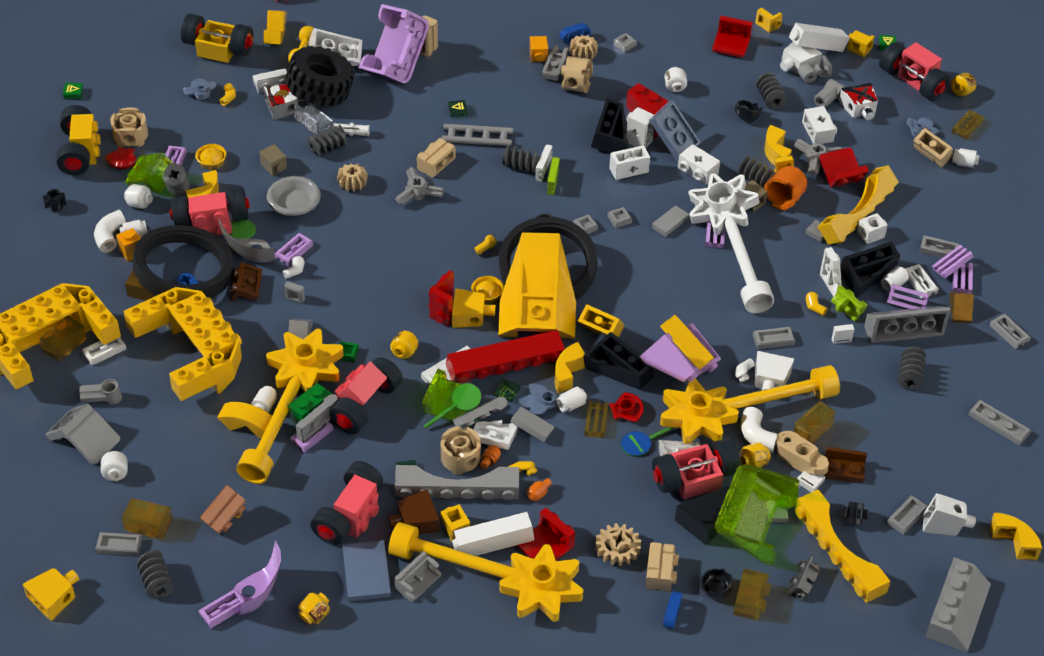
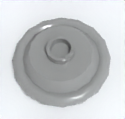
M290 176L274 182L268 189L266 199L269 206L275 212L285 216H299L310 212L317 206L321 193L318 186L312 180L301 176Z

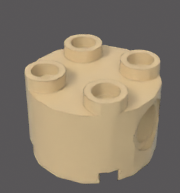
M568 56L566 65H563L561 69V75H564L562 89L587 93L591 85L589 78H592L593 74L592 60Z
M132 107L122 108L118 110L119 113L116 115L114 113L111 116L110 122L113 138L117 146H143L148 137L145 114H142L139 109Z
M456 426L443 433L440 446L441 462L444 467L455 475H462L480 464L481 441L476 431L469 427L461 429V426Z

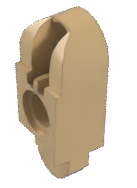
M783 431L777 435L776 454L786 464L800 472L805 471L813 475H824L828 472V458L818 452V447L792 431Z

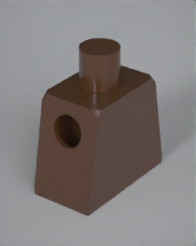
M427 489L397 502L398 514L388 516L390 528H394L398 522L418 527L419 535L440 532L439 518Z

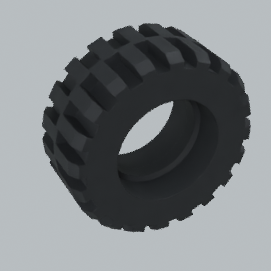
M308 46L294 52L285 79L291 93L295 94L298 99H302L305 103H311L314 106L333 107L341 104L348 98L355 73L351 63L347 62V58L341 56L340 53L331 51L329 48H322L321 46Z

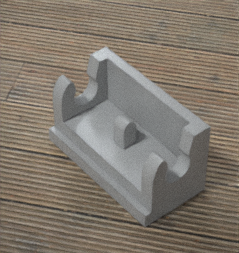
M423 551L395 577V590L413 603L441 577V572L437 569L439 564Z

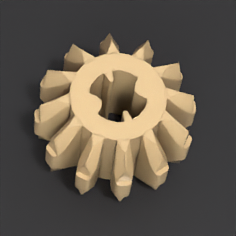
M581 34L580 37L575 36L574 39H571L570 54L573 57L592 60L596 56L598 44L594 37Z
M352 163L350 165L344 164L343 168H339L337 176L341 189L345 188L346 191L353 190V192L356 189L361 190L362 187H365L368 179L364 166H359L358 163L352 165Z

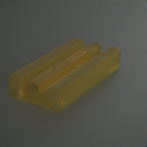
M969 110L953 127L952 133H958L959 137L963 135L964 139L967 140L983 123L984 116ZM972 116L973 118L968 121L964 128L960 129L964 125V123Z
M589 400L584 436L604 438L609 403L605 402L603 405L597 401L594 404L593 401ZM592 409H596L593 431H589ZM604 410L601 432H597L599 412Z

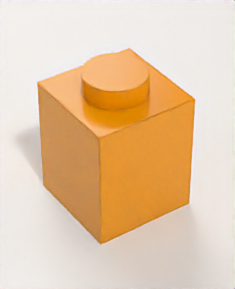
M530 36L529 50L531 62L547 61V36Z
M134 228L116 235L119 251L127 261L133 259L136 244L141 239Z

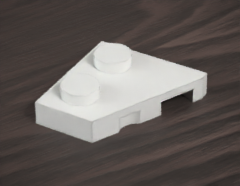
M830 247L824 250L820 276L834 297L838 286H842L840 257Z
M502 420L492 422H476L473 430L478 433L482 444L495 445L498 448L509 450L519 427L513 423L502 424Z
M659 440L660 456L697 447L700 444L699 442L684 444L683 441Z

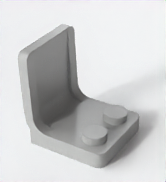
M89 404L69 410L45 434L50 441L55 439L61 440L63 437L68 439L92 465L97 464L103 455L108 453L120 441V436Z

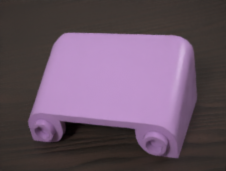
M382 4L378 14L380 22L385 24L375 55H365L361 60L359 68L397 82L407 83L414 71L429 29V23L425 18L409 10Z
M693 323L689 324L687 328L714 357L700 371L672 341L673 338L669 333L663 335L640 356L645 364L682 382L688 381L689 383L706 371L709 373L714 371L718 367L717 363L721 360L720 356Z

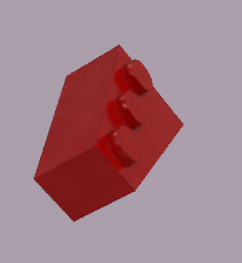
M637 83L627 91L626 107L630 112L639 107L655 115L669 102L640 83ZM654 128L653 138L655 139L659 134Z

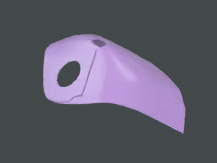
M276 541L268 565L264 569L243 579L234 587L246 601L240 603L239 616L251 613L259 608L268 598L274 586L281 563V550ZM246 586H253L255 594L251 597H245L242 594V589Z

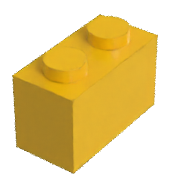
M587 304L578 319V322L584 328L603 337L612 332L619 338L625 326L619 318Z

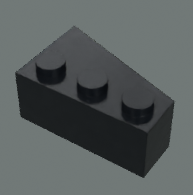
M606 99L591 147L607 153L625 150L628 146V139L626 136L627 128L625 127L623 103Z
M892 241L843 257L840 264L841 275L850 290L854 292L855 297L858 298L896 267L901 255Z
M612 332L608 333L583 355L585 369L641 389L654 378L653 367L645 364L638 352Z
M730 484L678 505L675 521L706 545L747 510L749 495L736 484Z

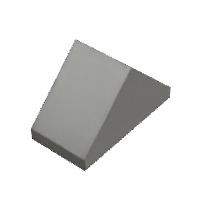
M290 319L288 332L304 339L311 333L313 320Z

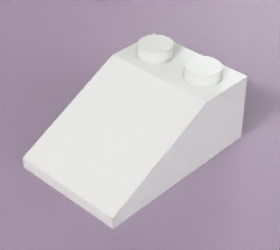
M313 28L308 46L329 48L331 51L338 52L341 56L347 58V62H350L352 66H360L362 40Z

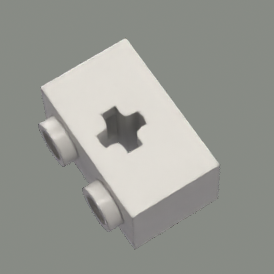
M825 107L804 109L802 123L813 144L834 142L837 127L833 124L831 116L827 113Z
M639 107L628 114L626 119L628 144L634 147L644 145L645 149L651 144L654 127L649 119L654 114Z
M693 144L679 155L678 168L705 185L709 182L711 174H719L720 160Z
M644 145L610 153L609 169L615 180L649 172L650 156Z

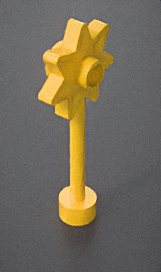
M315 329L304 339L290 332H285V348L266 354L267 364L279 370L275 377L277 388L286 387L257 448L246 449L236 466L239 476L254 484L266 482L274 465L268 453L289 411L288 405L294 401L300 386L306 392L318 380L338 382L340 380L339 369L334 363L344 356L343 346L340 344H323L321 329Z
M832 365L812 369L809 380L727 399L726 387L722 386L705 391L697 379H694L688 383L685 392L670 389L664 390L663 402L669 409L661 414L660 425L663 427L681 428L684 444H690L699 435H704L713 441L722 440V425L737 422L739 413L737 409L812 391L818 399L837 396L840 392L839 377L835 368Z
M398 522L392 532L388 548L390 555L409 560L414 551L419 553L425 551L429 556L504 578L499 582V591L502 594L519 598L517 604V616L519 618H524L540 609L552 621L556 622L559 620L561 602H580L583 600V588L572 581L579 572V561L577 559L556 561L549 544L543 545L534 559L513 553L511 555V566H507L418 539V527Z

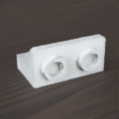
M286 68L253 75V82L258 94L264 92V86L286 84Z

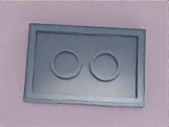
M673 100L666 103L649 119L677 163L679 155L692 144L697 147L701 143Z
M384 540L343 544L348 602L391 597Z

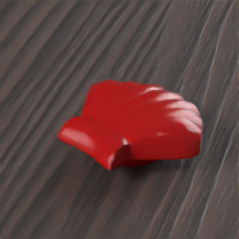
M118 147L117 150L110 152L105 157L106 162L111 167L117 169H128L139 163L134 155L135 149Z
M624 392L615 403L609 404L615 420L623 419L636 423L643 415V403L638 396L632 393Z

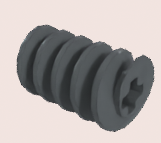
M774 73L762 74L758 78L756 86L766 106L772 110L780 109L787 101L783 89Z
M340 124L338 127L333 126L332 129L328 128L325 131H320L319 134L314 133L313 137L311 135L307 136V144L312 153L316 152L318 156L321 155V149L324 153H327V147L330 151H333V145L339 149L340 142L343 146H346V135Z
M507 145L503 154L502 164L504 165L505 163L506 167H510L512 164L514 169L519 166V170L525 168L527 172H530L532 169L533 173H536V166L541 155L537 156V151H534L533 155H531L530 149L524 153V148L522 147L517 152V146L510 150V145Z
M749 156L744 158L738 167L739 175H744L746 180L755 181L762 188L777 173H773L772 169L767 170V166H762L761 162L756 163L755 158L750 160Z
M179 164L168 165L163 174L168 192L174 197L184 196L186 190H189L190 187L185 169Z
M908 347L901 354L898 383L906 390L916 391L922 388L926 353L919 347Z
M158 550L144 553L137 561V567L144 582L147 595L153 599L165 598L174 591L165 560L162 558V553Z

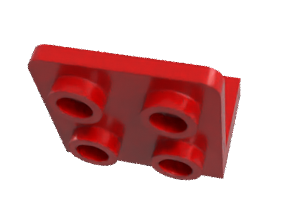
M720 16L718 33L712 51L735 57H744L751 39L753 22Z
M850 147L824 153L819 157L830 188L841 187L851 182H860L865 179L864 177L869 172L867 165L859 167L854 152Z
M451 270L443 274L439 282L435 286L433 285L428 293L429 317L447 327L452 323L454 272Z
M545 507L540 511L539 525L533 528L535 541L517 545L524 554L534 559L543 545L549 544L557 561L574 548L575 531L570 525H566L561 521L555 512H551Z

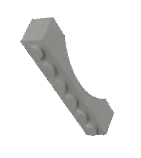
M396 465L395 497L406 498L427 489L431 498L519 499V467H497L493 471L479 477L455 480L434 476L417 465Z

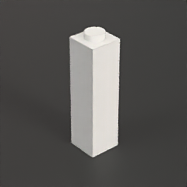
M795 23L789 35V38L797 46L839 52L844 51L850 39L841 29Z
M524 512L455 530V539L452 540L455 550L477 556L535 540L528 513Z

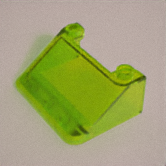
M741 465L736 470L716 520V531L759 561L773 565L776 559L775 546L764 541L777 507L787 510L796 505L799 498L800 480L752 465Z

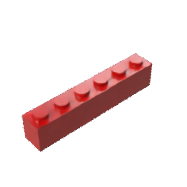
M558 330L450 353L447 355L445 364L452 383H465L471 379H483L489 375H501L507 371H519L525 367H537L548 362L555 363L559 355L565 350Z

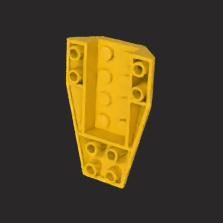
M522 232L500 299L498 337H518V331L551 332L558 330L561 338L575 339L576 299L560 233Z

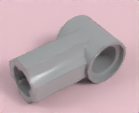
M829 79L824 89L814 96L816 106L826 107L835 99L839 100L841 88H846V86L834 79Z
M107 379L102 384L80 386L81 403L105 401L109 405H115L122 399L118 382L114 379Z

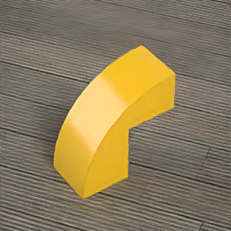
M268 10L267 30H264L263 44L282 43L286 27V11Z
M770 125L766 134L764 150L768 160L775 166L774 159L791 156L792 150L783 146L786 131Z
M217 171L202 173L204 186L186 190L187 198L219 193Z
M578 342L567 347L557 359L554 382L558 394L572 389V372L585 369L583 357L585 353Z
M228 402L224 404L217 418L230 431L247 426L260 439L272 415L251 404Z
M994 513L990 522L992 538L1013 539L1017 559L1038 560L1042 545L1036 533L1026 523L1013 516Z

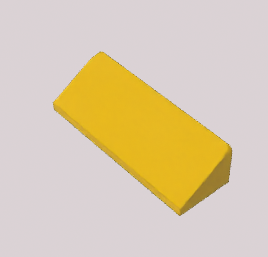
M676 315L660 326L666 334L669 333L672 336V341L699 371L714 359Z

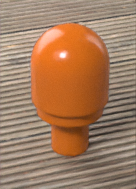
M488 446L483 452L482 462L480 463L482 469H487L488 466L494 465L500 458L501 451L497 446Z
M546 478L543 482L538 481L532 484L527 489V497L531 501L540 500L548 492L547 488L552 485L551 480Z

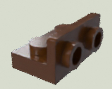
M241 262L238 269L235 268L231 278L234 281L229 289V292L232 293L231 300L235 301L237 296L256 301L259 297L263 269Z
M827 447L825 457L828 458L829 468L828 472L823 475L825 479L863 484L867 453L858 450Z

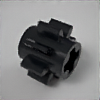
M51 189L43 196L45 208H50L51 211H60L63 205H67L65 193H60L58 189Z
M849 502L848 507L843 506L842 516L847 517V523L862 524V519H868L869 510L864 509V503Z

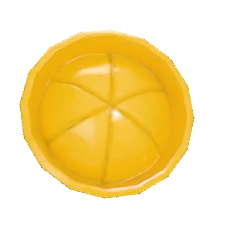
M217 144L204 145L195 153L201 167L209 170L221 167L226 158V150Z
M482 276L473 282L471 288L474 292L485 294V304H492L500 299L504 290V284L496 277Z

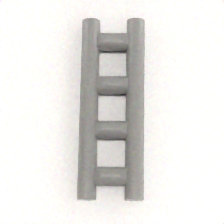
M444 124L443 130L448 131V136L442 135V139L447 143L493 146L510 145L512 147V140L507 139V134L513 135V128ZM455 131L466 132L465 137L455 136ZM473 132L483 133V138L472 137ZM490 133L500 134V139L490 138Z

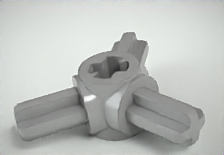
M798 139L794 145L805 153L809 163L808 173H811L812 176L818 174L819 168L822 166L819 159L821 154L842 149L841 147L827 149L824 145L818 143L809 145L801 139Z
M410 167L409 170H406L408 182L405 191L396 196L395 200L399 205H402L410 199L421 200L426 195L442 197L444 189L428 185V182L423 177L418 176L416 169Z

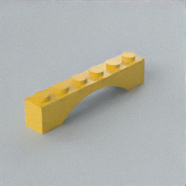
M889 165L875 168L866 177L863 195L851 212L828 216L817 226L828 245L844 242L846 240L845 237L855 231L859 220L875 210V206L885 200L884 197L894 191V187L899 182Z
M815 490L798 498L795 508L797 517L803 520L810 534L816 537L820 547L829 554L833 564L839 567L844 578L853 585L856 594L862 597L866 603L886 594L890 580L881 568L853 554L836 536L830 522V504L819 490Z

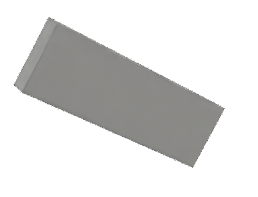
M979 400L968 414V416L1018 446L1023 443L1031 432L1029 428L982 400Z

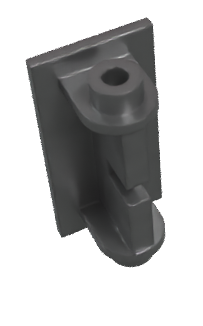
M813 556L805 561L801 560L797 565L796 570L798 572L788 584L790 588L786 594L787 596L795 593L799 600H804V598L808 597L813 586L810 583L813 584L820 572L819 565L811 562Z

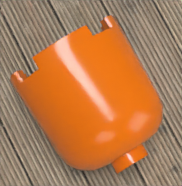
M786 166L768 180L764 185V189L768 191L767 198L773 203V207L779 210H788L795 205L806 191L808 183L805 174L799 168Z

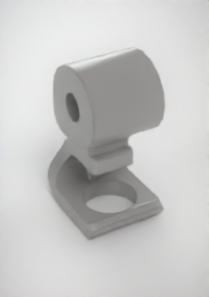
M823 55L821 68L818 64L812 67L809 63H804L799 67L798 74L805 83H811L817 79V75L820 78H829L832 75V65L826 56Z

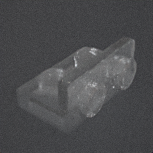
M298 104L294 106L296 120L304 124L309 131L319 134L320 131H325L333 126V120L314 105L309 104L304 108Z

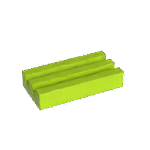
M552 157L547 182V195H554L560 158Z

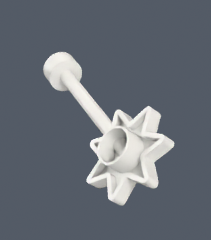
M713 173L709 177L708 188L692 189L688 192L690 201L697 205L689 214L691 223L697 224L711 221L715 235H719L726 227L747 284L741 290V298L745 309L750 313L764 312L774 304V296L767 282L757 280L737 225L747 226L749 224L745 210L759 204L758 193L744 190L746 186L744 175H738L725 182Z

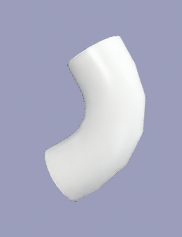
M120 210L104 216L95 226V242L103 253L111 252L117 246L113 233L119 230V227H123L122 223L126 222Z
M755 407L745 408L741 417V431L744 438L750 444H763L769 449L770 453H773L778 434L766 431L761 427L760 423L763 414L759 409Z

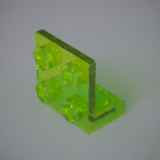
M163 152L141 155L136 160L134 168L128 173L125 183L127 185L145 183L155 194H160L166 185L163 174L168 165L174 163Z
M437 369L422 401L424 412L438 416L453 405V391L461 384L448 380L445 371ZM455 407L444 415L442 419L453 422V419L467 413V411H462Z

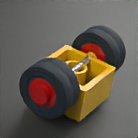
M187 14L183 20L181 40L185 44L196 46L198 57L229 63L234 54L247 56L252 48L254 32L250 26L242 24L234 26L208 20L205 24L204 18L195 14Z
M72 105L66 107L61 113L60 127L65 134L70 136V143L64 144L59 148L56 163L59 170L63 173L80 175L88 170L89 165L97 163V157H100L98 145H101L100 134H97L98 122L94 121L91 111L80 105Z

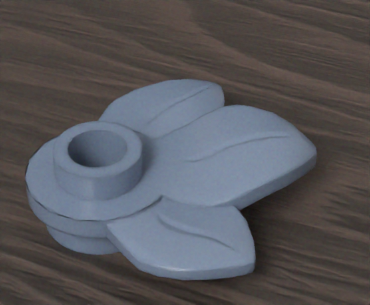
M199 78L194 79L191 82V86L183 88L182 91L186 95H195L198 100H204L210 97L211 90L216 88L217 84L215 81L206 82V80Z
M922 117L919 120L908 118L906 122L911 127V135L914 137L924 128L934 135L940 131L933 127L934 122L930 118Z
M529 384L530 395L518 399L521 406L530 409L531 413L541 415L547 409L557 406L556 399L558 397L553 391L547 390L543 385Z

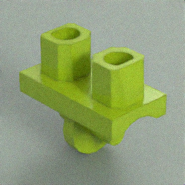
M838 286L837 292L831 300L836 305V311L839 313L844 312L854 322L858 321L860 315L867 308V304L863 300L859 301L855 297L854 292L850 289L846 290L843 286Z

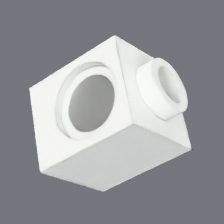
M876 213L859 220L856 233L866 244L885 238L888 225Z

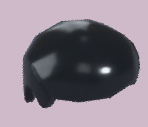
M746 100L738 101L735 106V112L738 117L747 122L758 119L763 107L759 109L758 103L752 104Z
M713 568L706 571L701 577V589L709 598L719 600L727 597L732 591V574H729L724 568Z

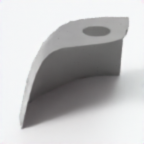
M219 219V226L230 247L242 258L255 263L275 261L274 248H270L266 241L261 239L233 238L227 233ZM257 244L261 245L262 249H252L251 247Z

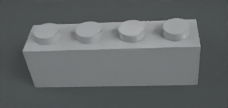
M945 306L869 313L866 316L864 327L870 343L942 336L945 333L951 309Z
M955 557L953 558L925 636L964 652H968L991 585L974 564Z

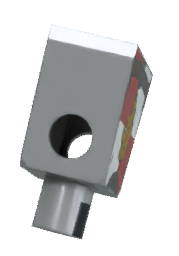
M287 84L264 86L265 101L273 120L299 111L298 102L304 100L298 99L295 94H292Z

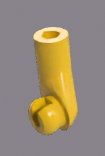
M231 83L224 85L225 96L219 100L222 106H226L236 98V89Z
M487 235L485 241L474 247V250L479 256L495 247L497 239L493 235Z
M809 292L805 298L808 309L824 316L827 307L819 304L817 293Z
M518 461L508 466L519 467V472L526 470V474L529 476L537 472L536 464L532 461Z

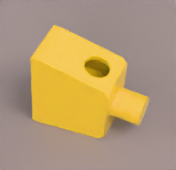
M455 288L452 328L482 326L484 316H495L496 305L485 304V294Z
M52 568L23 583L26 597L51 621L74 600L75 593L72 585L80 579L74 570L62 576L56 569Z

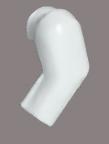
M301 256L294 257L292 267L283 270L285 279L302 273L305 261Z
M751 358L739 364L735 369L736 378H739L740 382H745L749 379L747 372L755 366Z

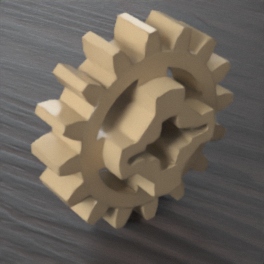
M615 523L613 528L607 525L606 530H600V535L596 536L595 550H598V557L603 556V562L610 560L612 566L615 562H618L619 566H622V562L629 565L630 559L636 560L637 554H640L641 540L638 539V533L633 534L632 527L626 529V524L619 527Z

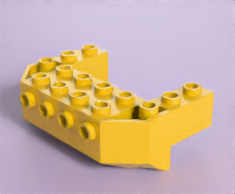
M65 283L57 285L0 313V376L4 374L15 390L34 381L30 365L20 352L74 325H77L83 334L92 330L102 344L105 345L121 337L118 321L89 286Z
M175 287L123 311L126 326L135 338L163 325H167L173 335L184 330L202 354V358L169 373L172 390L180 401L210 387H213L217 394H220L235 378L242 359L240 346L242 340L238 333L235 334L233 332L231 324L228 321L225 322L221 311L215 309L211 298L206 297L202 291Z

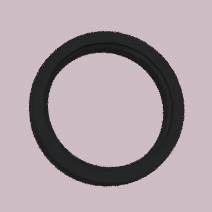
M538 217L517 225L508 233L502 243L499 254V269L504 284L511 268V255L519 244L522 232L560 233V235L574 241L581 248L586 259V267L583 274L572 284L575 299L577 300L584 295L592 285L598 265L597 252L590 236L577 224L558 217Z
M185 225L164 226L148 232L138 241L133 254V271L138 282L156 296L172 288L179 287L202 291L206 297L213 298L223 292L230 283L233 273V255L228 245L209 231ZM188 243L210 251L219 260L221 270L214 278L204 283L177 284L156 276L148 268L145 258L151 250L160 245Z

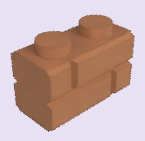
M226 485L199 519L217 534L221 531L226 533L233 524L230 521L233 516L237 515L239 517L246 508L243 505L246 500Z

